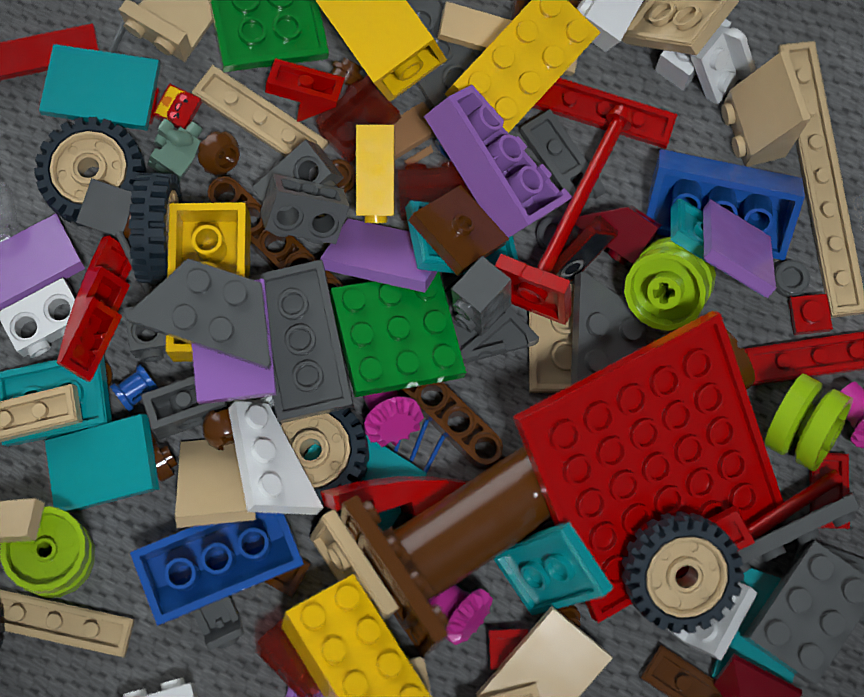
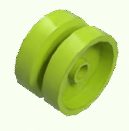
M671 237L657 239L644 249L626 276L624 294L628 307L638 320L651 328L666 331L679 329L696 320L714 290L716 272L714 266L671 241Z
M802 373L791 386L769 427L765 439V447L785 455L797 444L795 462L811 471H816L836 443L850 412L853 398L833 389L820 401L823 392L822 382Z
M48 506L43 508L36 541L0 543V561L6 575L19 587L43 598L63 597L76 591L89 578L95 564V546L90 533L68 512ZM52 549L49 556L43 557L44 551L49 552Z

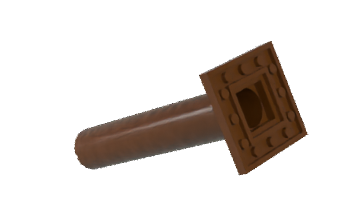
M727 330L747 390L755 382L754 369L745 350L737 346V339ZM524 446L394 531L390 527L382 533L378 526L381 519L377 511L369 501L362 503L357 495L343 503L341 513L342 522L399 608L393 615L422 658L434 651L449 635L446 627L450 623L437 604L432 607L430 606L432 600L553 520Z

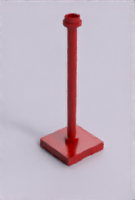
M616 105L613 109L609 110L606 116L609 126L537 268L500 254L495 267L511 279V304L566 326L572 313L571 281L551 274V271L622 130H629L633 124L632 118L634 115L629 108Z

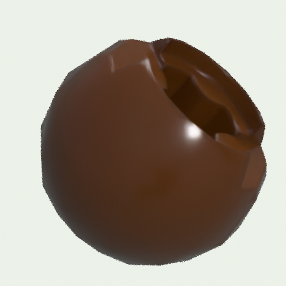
M213 409L206 414L203 421V436L208 444L217 450H224L223 446L235 443L228 409L216 413Z

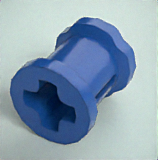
M141 364L136 367V372L124 381L110 386L128 412H131L134 409V405L142 400V394L159 389Z

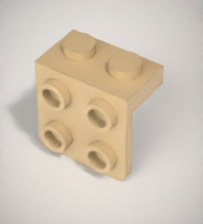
M125 0L119 8L125 23L124 27L128 32L138 38H145L153 43L162 53L168 56L173 55L183 62L187 60L213 23L209 0H143L140 5L131 0Z

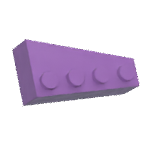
M473 85L447 97L424 116L479 206L508 238L572 199V196L565 188L559 190L549 179L552 174L543 163L537 166L524 151L527 145L519 136L510 135L502 127L504 124L502 117Z

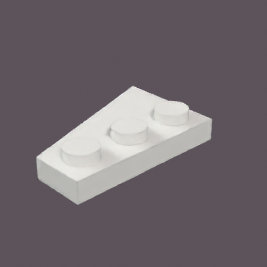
M234 401L228 410L247 512L317 515L324 507L270 405Z

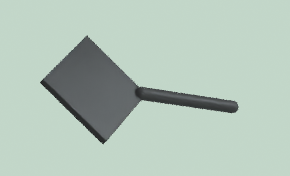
M91 178L76 223L116 236L132 267L133 259L130 258L131 248L123 234L130 215L132 192ZM140 283L146 296H148L152 292L149 284Z

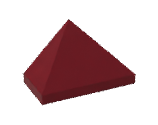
M733 654L714 679V686L723 697H801L803 695L802 689Z

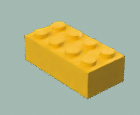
M531 0L456 80L445 95L449 97L473 85L504 120L502 127L509 133L601 32L568 0Z
M246 202L169 203L168 276L187 259H191L249 279L251 215ZM166 335V353L173 362H193L192 344Z
M354 574L285 612L282 628L324 697H431Z

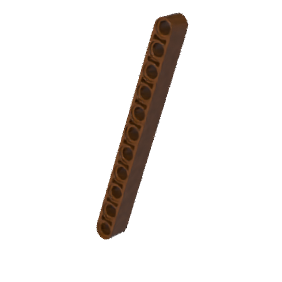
M223 176L211 182L208 188V197L211 203H220L218 202L220 195L230 192L235 194V197L229 203L246 202L251 217L254 216L260 219L259 224L251 228L250 247L274 270L318 261L293 236L280 237L266 231L260 213L262 205L236 180ZM274 241H282L286 244L285 248L278 253H272L267 250L268 246ZM326 271L329 290L344 286L334 275ZM444 382L397 390L403 397H409L417 401L423 416L475 467L486 470L500 461L503 451L502 440ZM427 391H436L442 396L443 400L437 406L431 407L424 404L421 398ZM460 416L468 421L469 427L466 431L457 433L450 429L448 422L453 417ZM487 442L493 445L496 454L490 459H482L476 454L475 447L479 443Z

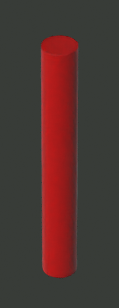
M833 469L748 525L747 527L754 540L842 483L843 478L841 474Z

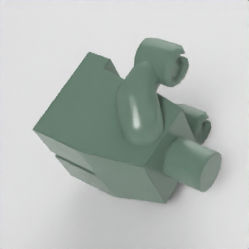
M164 119L158 127V135L154 141L155 145L161 149L155 148L150 155L148 166L158 173L175 174L178 178V183H180L191 167L200 144V140L197 138L203 129L195 122H191L186 129L179 127L177 130H174L173 123L168 119Z

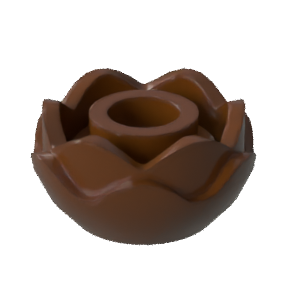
M212 132L199 144L198 161L206 173L223 175L230 172L238 163L240 148L237 140L229 132Z

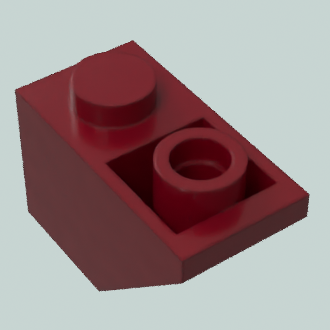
M633 205L580 215L575 224L580 228L577 233L587 241L595 234L614 236L606 245L610 248L607 253L624 265L628 261L634 264L662 227L661 224Z

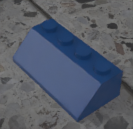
M660 149L652 178L646 215L662 225L657 232L658 235L671 237V207L678 198L683 199L702 212L711 199L771 236L773 258L785 261L805 198L803 179Z
M256 512V520L193 526L130 552L157 626L304 565L286 514Z

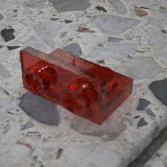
M367 75L361 81L350 85L345 95L338 100L335 108L320 113L316 119V124L320 135L328 141V144L345 161L350 163L356 158V125H394L401 119V114L376 89L375 84Z

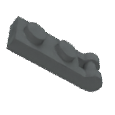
M551 109L520 127V134L541 164L543 163L551 172V178L559 190L565 188L573 197L576 188L572 181L578 177L582 179L589 163ZM599 178L588 199L591 197L596 199L605 193V188Z

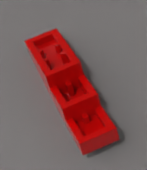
M111 236L102 237L89 264L74 301L57 359V364L87 382H91L122 318L118 310L130 287V284L125 281L132 267L120 243Z
M394 476L357 481L320 492L324 506L335 511L342 510L343 503L357 495L362 503L369 501L377 513L400 506L402 512L416 516L469 481L434 476Z

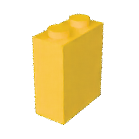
M356 125V216H364V223H387V216L395 215V126Z

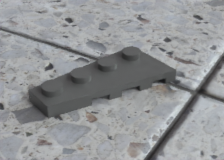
M854 491L834 503L824 505L799 520H794L777 528L764 537L761 536L755 539L754 544L737 552L742 557L743 562L740 569L743 572L751 569L748 562L761 555L766 562L785 553L786 550L783 545L797 539L801 545L820 536L821 533L818 528L830 522H833L835 528L856 519L857 516L854 511L861 508V504Z

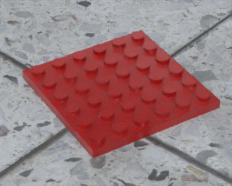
M711 311L513 416L555 526L570 522L613 586L606 596L585 601L591 618L597 623L633 604L624 588L625 584L622 580L621 571H625V568L622 565L623 556H628L629 554L626 549L629 541L634 543L637 540L634 534L639 528L645 531L648 528L646 524L648 521L655 519L658 522L661 520L660 515L669 513L672 516H676V512H686L689 515L695 513L705 519H709L736 505L748 526L784 502L722 315L716 311ZM689 565L681 567L677 571L675 579L688 572Z

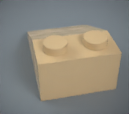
M788 50L778 53L733 87L721 106L724 123L732 126L735 136L732 138L734 154L737 158L742 157L746 167L786 157L811 119Z

